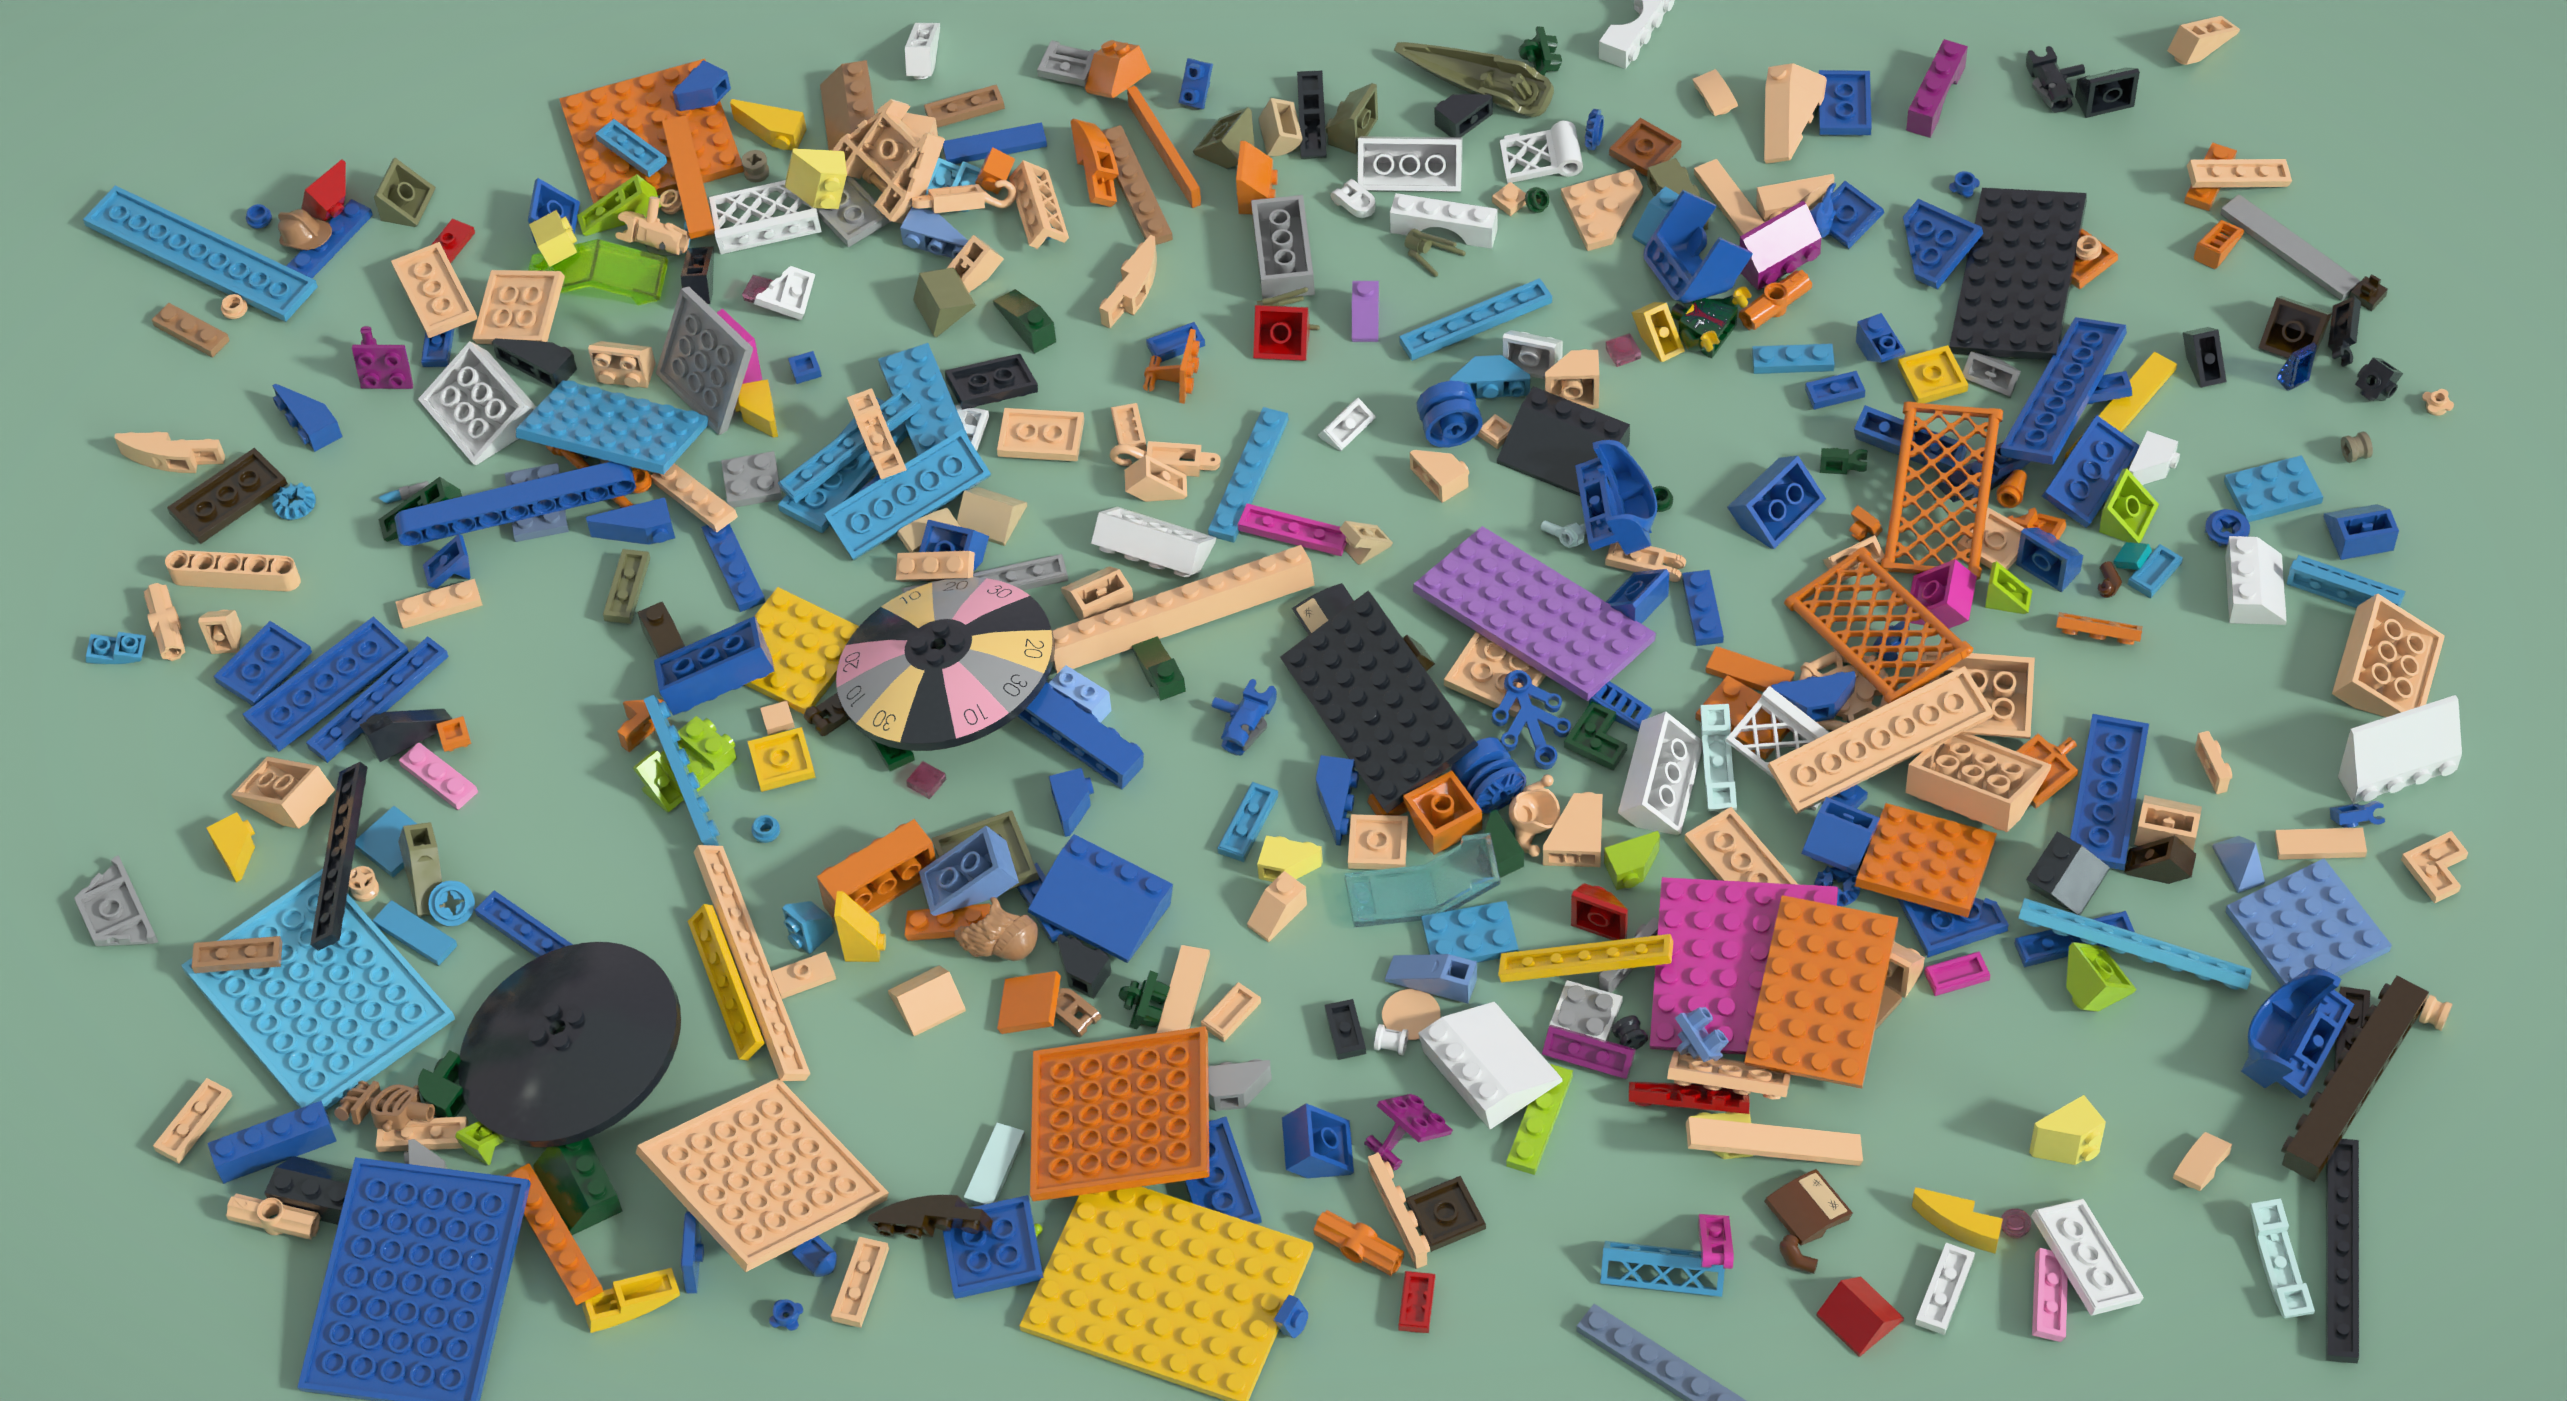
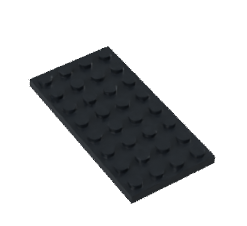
M1982 188L1975 224L1982 227L1983 235L1968 253L1949 345L1952 354L1970 355V352H1975L1985 356L2051 360L2053 355L2056 356L2061 340L2075 267L2077 241L2080 239L2087 204V193Z
M1369 590L1280 656L1348 758L1354 759V767L1387 813L1404 801L1403 795L1430 782L1478 746L1474 737Z

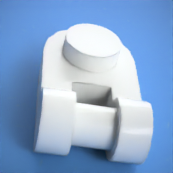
M1353 179L1344 183L1342 189L1337 188L1330 194L1331 199L1336 205L1343 206L1356 217L1366 218L1375 212L1374 196Z

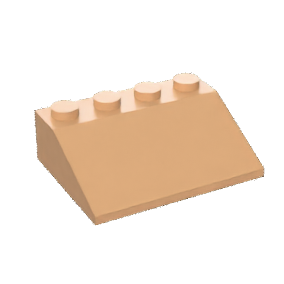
M2377 593L2357 606L2332 694L2353 708L2384 717L2426 705L2445 635Z
M1938 652L1923 653L1921 661H1935ZM1944 652L1941 660L1952 652ZM1971 653L1929 682L1936 681L1965 666L1994 714L1992 718L1959 734L2030 739L2035 658ZM1930 667L1921 668L1919 671V675L1927 669H1929Z
M1957 734L1924 750L1909 764L1905 793L1941 806L1945 810L1964 815L1971 820H1977L1992 826L1996 830L2008 832L2022 818L2051 770V764L1972 734Z

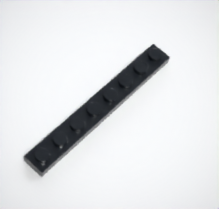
M358 762L339 772L310 943L318 951L335 944L341 937L368 769L362 762Z
M2341 1139L2326 1163V1361L2357 1364L2359 1360V1140Z

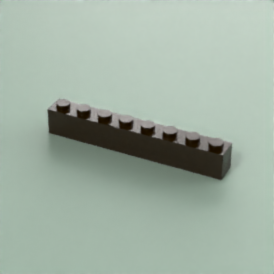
M2396 975L2391 985L2385 983L2378 996V999L2381 1001L2377 1006L2372 1004L2364 1018L2367 1021L2364 1028L2358 1026L2351 1038L2352 1047L2350 1050L2345 1047L2337 1061V1064L2340 1066L2336 1071L2332 1069L2329 1071L2323 1083L2326 1088L2322 1093L2317 1091L2309 1105L2312 1108L2309 1115L2303 1113L2295 1127L2298 1130L2295 1137L2289 1135L2281 1149V1152L2285 1153L2282 1162L2283 1166L2315 1183L2423 1010L2429 991Z

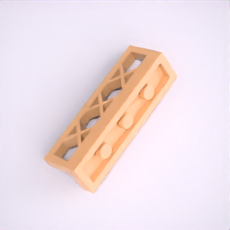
M1023 160L1009 177V180L1017 192L1015 200L1029 246L1038 249L1047 237L1065 243L1069 236L1048 170Z

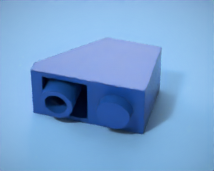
M703 60L672 92L676 109L685 111L716 105L731 90L728 72Z
M1882 313L1857 321L1856 343L1867 361L1882 363L1905 355V349Z

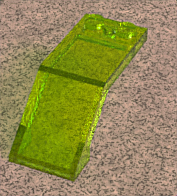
M600 239L574 244L577 253L550 267L542 253L531 256L528 271L562 272L565 278L561 293L590 286L631 297L637 305L660 301L669 261L666 257Z

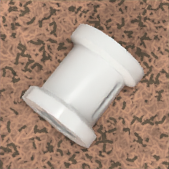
M1379 1024L1375 1035L1374 1050L1379 1051L1382 1048L1397 1051L1399 1055H1404L1409 1031L1403 1029L1402 1032L1386 1029L1384 1025Z

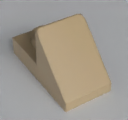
M1345 521L1339 528L1346 536L1347 544L1344 550L1359 565L1385 551L1393 544L1377 525Z

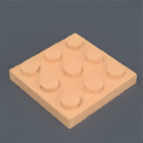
M491 270L472 339L476 344H492L495 338L547 342L565 276L561 271Z
M1475 632L1444 678V686L1490 707L1497 708L1507 693L1504 688V680L1507 674L1515 670H1522L1530 676L1532 685L1536 687L1540 686L1546 675L1483 635ZM1519 682L1513 683V686L1517 688L1523 687ZM1517 698L1508 711L1509 715L1515 718L1521 709Z

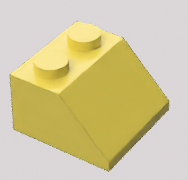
M793 149L785 187L813 208L839 209L847 177L844 151Z
M2083 1095L2034 1124L2029 1153L2032 1157L2076 1165L2083 1160L2090 1161L2100 1152L2106 1121Z

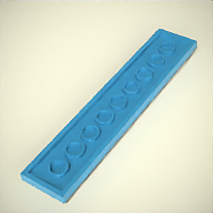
M116 185L83 219L86 227L228 295H239L247 304L285 322L318 287L316 280Z

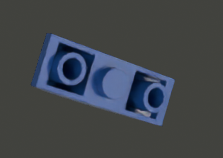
M1855 671L1837 672L1833 675L1812 676L1798 681H1782L1771 685V688L1815 722L1834 719L1854 693L1856 675Z

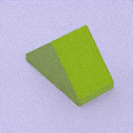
M1997 561L1993 562L1985 608L2019 614L2029 613L2032 590Z

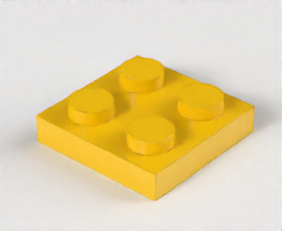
M1948 345L1898 359L1897 366L1917 403H1928L1968 391L1969 385Z
M802 727L747 741L761 792L816 778Z

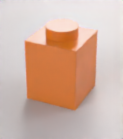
M992 147L984 160L975 184H979L985 190L998 195L1002 187L997 188L995 182L1007 180L1015 158Z

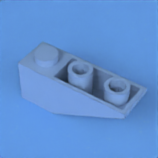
M911 207L900 227L903 245L953 259L968 242L941 215L925 208Z
M1450 954L1394 955L1386 974L1385 982L1468 1004L1477 981V962Z

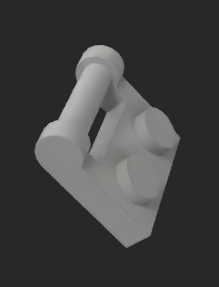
M1052 40L1037 69L1038 77L1085 87L1093 55L1099 50H1082L1060 45V42Z

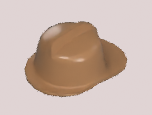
M297 209L289 213L280 212L278 214L280 220L278 230L281 234L279 242L283 246L300 250L315 249L323 245L332 234V228L329 223L314 219L305 210Z

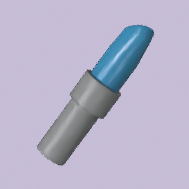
M425 481L412 486H403L378 498L385 503L406 500L429 483Z

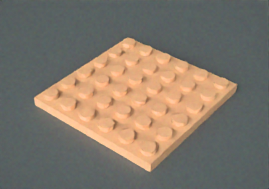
M779 1078L637 1145L636 1154L745 1272L887 1201L889 1194L875 1177Z

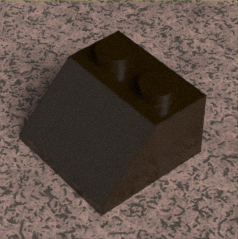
M2283 296L2276 297L2258 348L2310 365L2324 337L2332 313Z

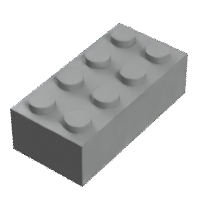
M1303 195L1251 200L1262 300L1304 287L1308 288V292L1298 296L1315 295Z

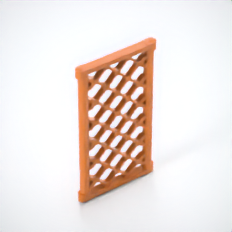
M1904 402L1902 413L1905 414L1885 556L1881 559L1880 566L1887 572L1919 574L1937 567L1922 565L1930 558H1935L1940 565L1944 564L1937 556V553L1946 546H1950L1957 554L1952 560H1962L1968 565V570L1977 576L1976 580L1981 579L1982 568L1979 566L1999 422H2002L2003 410ZM1916 412L1933 413L1934 415L1923 421L1916 416ZM1943 414L1961 417L1955 422L1949 423ZM1970 417L1989 419L1988 422L1976 425ZM1936 418H1940L1947 427L1940 433L1933 434L1927 425ZM1967 420L1974 427V430L1963 437L1954 428L1962 421ZM1924 429L1932 438L1922 446H1919L1912 441L1913 433ZM1947 432H1953L1959 439L1950 448H1946L1939 441ZM1975 434H1980L1983 438H1986L1985 447H1981L1978 450H1973L1966 441ZM1937 443L1943 450V453L1935 459H1930L1923 451L1931 444ZM1963 445L1971 454L1959 462L1951 455V452ZM1920 454L1926 459L1928 464L1915 471L1909 466V460L1911 457ZM1944 457H1949L1955 466L1948 472L1942 473L1935 464ZM1972 459L1982 463L1981 472L1974 475H1969L1963 468ZM1929 468H1933L1940 475L1932 484H1926L1920 477ZM1960 470L1967 477V480L1958 487H1954L1947 478L1955 471ZM1916 479L1925 488L1917 495L1911 496L1905 491L1906 483ZM1945 482L1952 491L1945 497L1938 498L1932 489L1939 483ZM1972 484L1979 489L1978 497L1967 501L1959 492L1967 485ZM1929 493L1936 500V503L1927 510H1924L1916 501L1924 494ZM1952 496H1958L1964 503L1955 512H1950L1944 505V502ZM1915 505L1921 514L1912 521H1907L1904 517H1901L1902 508ZM1937 507H1942L1948 514V517L1936 524L1928 514ZM1968 509L1975 514L1974 523L1963 526L1956 519V516ZM1925 518L1933 528L1924 535H1919L1913 528V525ZM1949 521H1954L1960 528V531L1952 537H1946L1940 530ZM1911 530L1917 537V540L1905 547L1898 542L1899 533ZM1937 532L1945 542L1936 549H1931L1925 542V539ZM1961 535H1966L1969 539H1972L1971 548L1964 551H1958L1952 542ZM1918 544H1923L1929 551V554L1917 561L1909 551ZM1906 555L1914 564L1895 563V558Z
M1865 547L1859 548L1784 601L1786 607L1791 611H1796L1884 696V701L1888 704L1923 687L1973 652V647L1969 643L1961 641L1882 568L1871 557V553ZM1860 563L1858 569L1850 570L1852 567ZM1874 574L1877 577L1872 585H1860V580L1863 576ZM1845 576H1857L1856 582L1853 585H1841V580ZM1837 578L1836 584L1828 585ZM1890 589L1893 592L1888 600H1876V595L1879 591ZM1834 591L1833 599L1818 600L1821 592ZM1854 591L1852 599L1837 600L1840 592ZM1860 591H1873L1872 597L1869 600H1857V595ZM1815 593L1813 600L1804 601ZM1906 604L1909 607L1905 615H1892L1895 606ZM1831 606L1830 614L1817 617L1814 613L1818 607ZM1850 606L1849 614L1834 615L1837 607ZM1857 606H1870L1868 614L1853 615L1854 609ZM1876 606H1889L1888 613L1885 615H1873V610ZM1922 619L1925 622L1922 630H1908L1909 623ZM1866 621L1864 630H1850L1853 622ZM1886 621L1883 630H1869L1872 622ZM1905 621L1902 630H1889L1891 622ZM1834 622H1847L1845 630L1836 632L1830 630ZM1938 634L1942 638L1939 645L1925 646V640L1929 636H1936ZM1850 637H1863L1862 644L1849 648L1846 645ZM1869 637H1883L1882 643L1879 646H1866ZM1888 637H1902L1901 644L1898 646H1886V641ZM1908 637H1922L1919 645L1905 646ZM1953 651L1952 653H1950L1948 656H1946L1945 658H1943V659L1941 660L1942 654H1943L1944 652ZM1867 652H1880L1877 661L1865 663L1862 659ZM1886 652H1899L1896 661H1882L1883 655ZM1905 652H1919L1918 658L1915 661H1902L1903 654ZM1938 652L1935 661H1921L1923 653ZM1906 667L1915 668V673L1912 677H1899L1900 669ZM1930 667L1929 669H1927L1919 675V671L1921 668ZM1882 668H1896L1895 674L1892 677L1882 679L1879 673ZM1907 683L1906 685L1895 691L1898 684Z

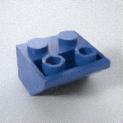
M2375 504L2324 513V520L2340 560L2394 551L2399 529L2389 508Z
M1826 797L1818 811L1801 854L1811 857L1815 861H1821L1836 867L1843 872L1856 875L1864 860L1880 818Z

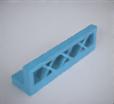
M2298 555L2297 559L2293 561L2287 580V585L2357 608V606L2377 593L2400 607L2406 592Z
M1605 1241L1600 1284L1722 1297L1725 1269H1723V1265H1711V1268L1701 1267V1251ZM1609 1261L1622 1262L1629 1270L1621 1277L1607 1276ZM1629 1263L1637 1264L1634 1267H1632ZM1644 1264L1652 1265L1659 1274L1651 1281L1643 1280L1636 1270ZM1659 1266H1665L1667 1268L1663 1271ZM1674 1268H1682L1689 1278L1682 1284H1676L1666 1274ZM1690 1269L1698 1271L1693 1274ZM1705 1271L1718 1272L1717 1288L1704 1287L1697 1277ZM1632 1274L1635 1277V1279H1630L1628 1277ZM1661 1278H1663L1666 1282H1657V1281H1659ZM1693 1281L1697 1286L1688 1284Z

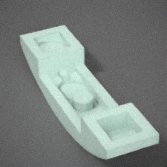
M1729 704L1701 705L1702 752L1708 811H1725L1730 807L1737 810L1731 745L1725 741L1731 733Z
M2281 1198L2251 1203L2253 1227L2261 1261L2272 1295L2282 1317L2286 1319L2314 1314L2315 1310L2307 1284L2302 1282L2287 1232L2289 1224Z

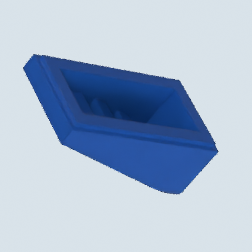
M1610 681L1589 699V704L1593 701L1615 711L1616 722L1638 732L1642 720L1647 719L1652 712L1651 707ZM1614 700L1618 701L1615 706L1611 705ZM1625 705L1629 706L1624 713L1621 711ZM1638 710L1639 713L1635 719L1631 718L1633 712Z

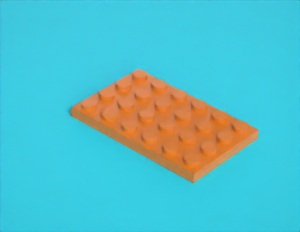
M1782 895L1744 1061L1745 1065L1862 1089L1897 930L1898 917Z

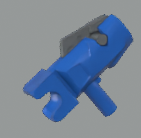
M1251 679L1243 691V699L1239 705L1217 697L1213 699V708L1230 713V717H1232L1230 721L1226 722L1221 736L1223 740L1221 746L1226 751L1239 756L1243 755L1267 729V722L1264 716L1270 713L1276 703L1277 691L1274 686H1269L1265 692L1258 693L1255 689L1256 680Z

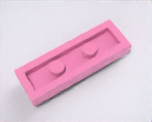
M420 742L399 759L402 768L457 810L478 793L477 787Z
M2039 1248L2035 1252L2032 1335L2062 1342L2066 1338L2068 1277L2053 1252L2043 1248Z

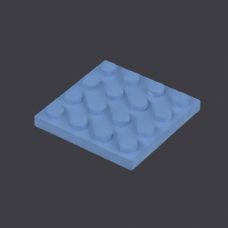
M2325 859L2317 861L2227 905L2225 910L2281 986L2310 968L2322 969L2339 977L2390 952L2392 946Z

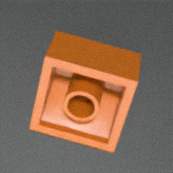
M1114 40L1105 42L1101 46L1102 49L1093 55L1085 90L1089 94L1114 98L1151 73L1140 46Z
M1240 141L1236 175L1239 214L1252 215L1251 200L1276 198V189L1272 188L1273 185L1278 184V170L1273 169V159L1247 141Z
M1452 770L1403 795L1404 802L1417 832L1433 855L1482 830V810Z

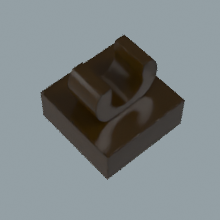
M2371 274L2369 278L2365 276L2351 291L2349 298L2355 296L2361 301V306L2373 311L2387 296L2388 288L2380 284L2381 279Z

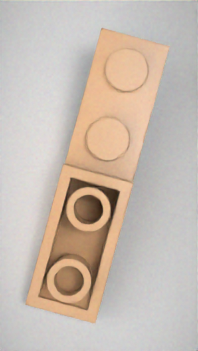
M1150 235L1144 243H1140L1129 260H1125L1122 264V281L1118 282L1114 292L1108 298H1105L1099 307L1102 325L1111 328L1124 312L1134 316L1146 299L1156 273L1157 252L1155 236Z
M168 432L115 433L114 437L122 455L141 465L158 470L196 473L197 465L224 464L225 454L219 439H180L171 441Z

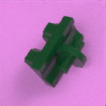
M1537 26L1535 29L1536 36L1532 40H1524L1518 52L1522 59L1528 60L1530 63L1533 62L1536 71L1545 76L1547 70H1559L1562 58L1560 54H1551L1557 48L1556 36L1546 35L1544 27Z
M1149 971L1147 980L1143 981L1140 990L1138 989L1139 983L1131 981L1130 986L1121 987L1118 996L1125 1002V1009L1131 1010L1133 1005H1135L1129 1027L1136 1030L1140 1024L1156 1028L1163 1012L1161 1009L1149 1005V1002L1153 1000L1163 1004L1167 998L1170 986L1157 981L1158 973L1154 971Z

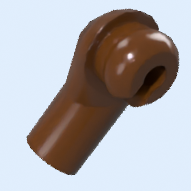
M1784 1236L1779 1244V1249L1787 1265L1791 1268L1815 1274L1818 1259L1801 1254L1798 1247L1799 1240L1796 1236Z

